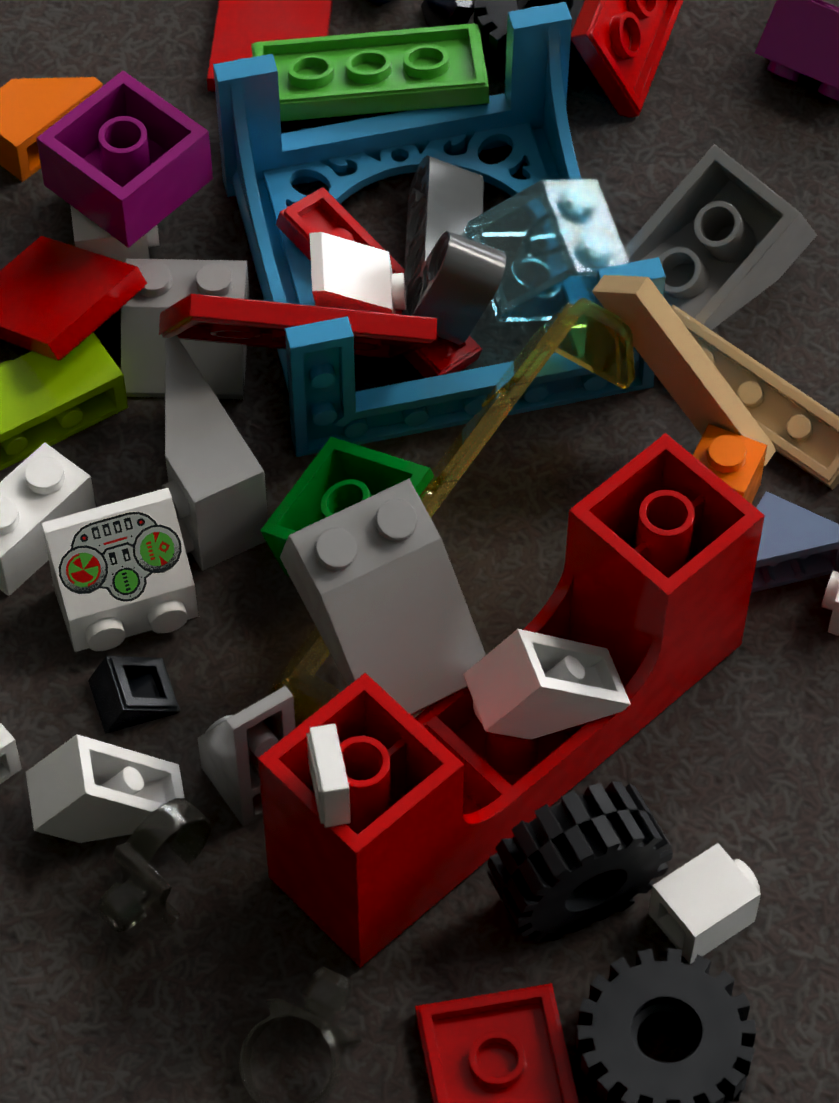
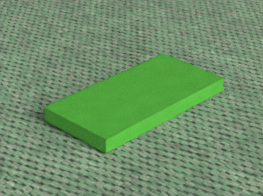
M476 23L252 43V57L273 54L278 70L281 121L490 103L489 84L479 25Z

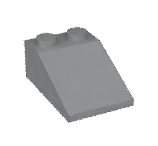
M714 144L611 264L615 266L659 257L666 275L664 290L666 301L670 306L674 304L707 328L713 330L779 280L814 240L817 234L798 210Z
M175 335L165 340V459L168 483L163 484L161 488H169L186 554L191 552L203 571L266 542L260 532L268 521L265 473L178 336Z
M410 479L288 536L280 559L347 686L364 673H367L411 715L468 688L463 674L481 660L486 653L442 538Z

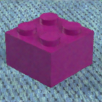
M125 71L117 74L36 138L44 186L128 248L213 179L209 131Z

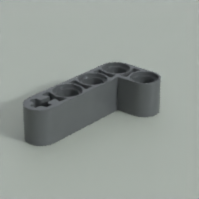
M427 155L420 162L409 190L404 264L406 310H402V315L437 318V337L461 345L469 337L499 288L505 270L506 253L482 244L483 176Z

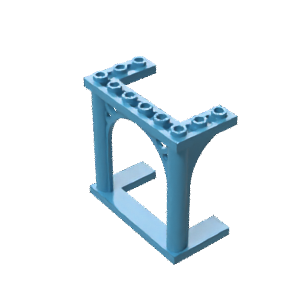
M566 2L508 12L505 93L489 96V104L409 110L371 118H359L354 121L321 127L303 128L281 134L278 70L273 54L213 64L223 182L227 197L236 196L264 301L316 306L312 293L311 261L275 225L280 211L307 196L296 191L292 185L320 180L330 189L329 193L339 203H342L353 193L376 181L399 174L416 172L422 159L428 155L482 175L484 182L505 191L532 215L546 240L582 348L355 392L354 335L348 316L285 328L286 349H277L289 392L291 438L296 457L319 453L330 437L360 445L653 387L654 372L592 292L603 275L649 277L664 297L666 275L659 257L612 266L581 179L566 111L572 18ZM509 145L512 148L510 155L498 164H485L479 159L481 150ZM523 163H527V166L522 168V175L527 179L513 178L512 175L520 170Z

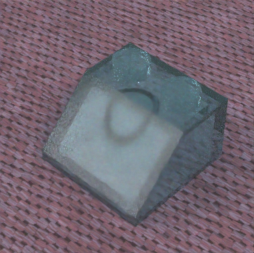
M597 179L540 180L468 221L465 228L468 239L506 253L504 274L499 288L491 300L498 322L593 319L595 295L592 290L596 286L597 269L630 263Z

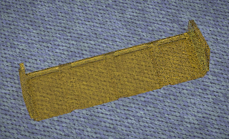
M581 298L574 304L570 302L565 304L536 331L481 405L484 408L471 418L432 470L434 477L419 496L430 518L554 352L620 388L627 389L635 379L633 333L619 316L586 298ZM317 627L313 629L268 690V693L272 694L284 686L288 688L293 695L295 720L299 723L304 722L341 692V690L315 675L330 655Z

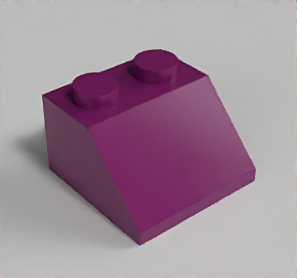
M776 0L755 54L770 60L767 67L768 71L795 82L799 81L801 74L809 76L821 82L817 90L819 93L839 101V7L823 0Z

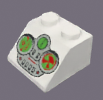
M169 488L42 522L54 591L74 652L88 648L94 651L110 650L120 645L126 637L150 630L156 633H169L181 628L187 620L198 617L195 584Z

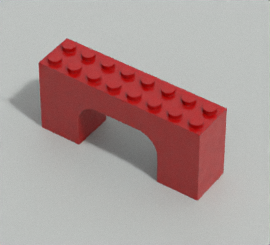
M668 434L662 435L569 510L565 565L562 576L544 607L523 629L608 648L631 705L622 712L530 740L485 732L483 724L474 712L473 699L469 688L426 708L414 718L367 673H364L258 758L269 878L361 968L497 852L495 847L502 839L513 838L514 834L511 829L521 821L531 822L537 817L534 811L546 804L551 807L561 796L577 785L742 644L765 515ZM335 723L349 784L351 823L325 828L324 823L320 822L309 770L307 733H310L311 727Z

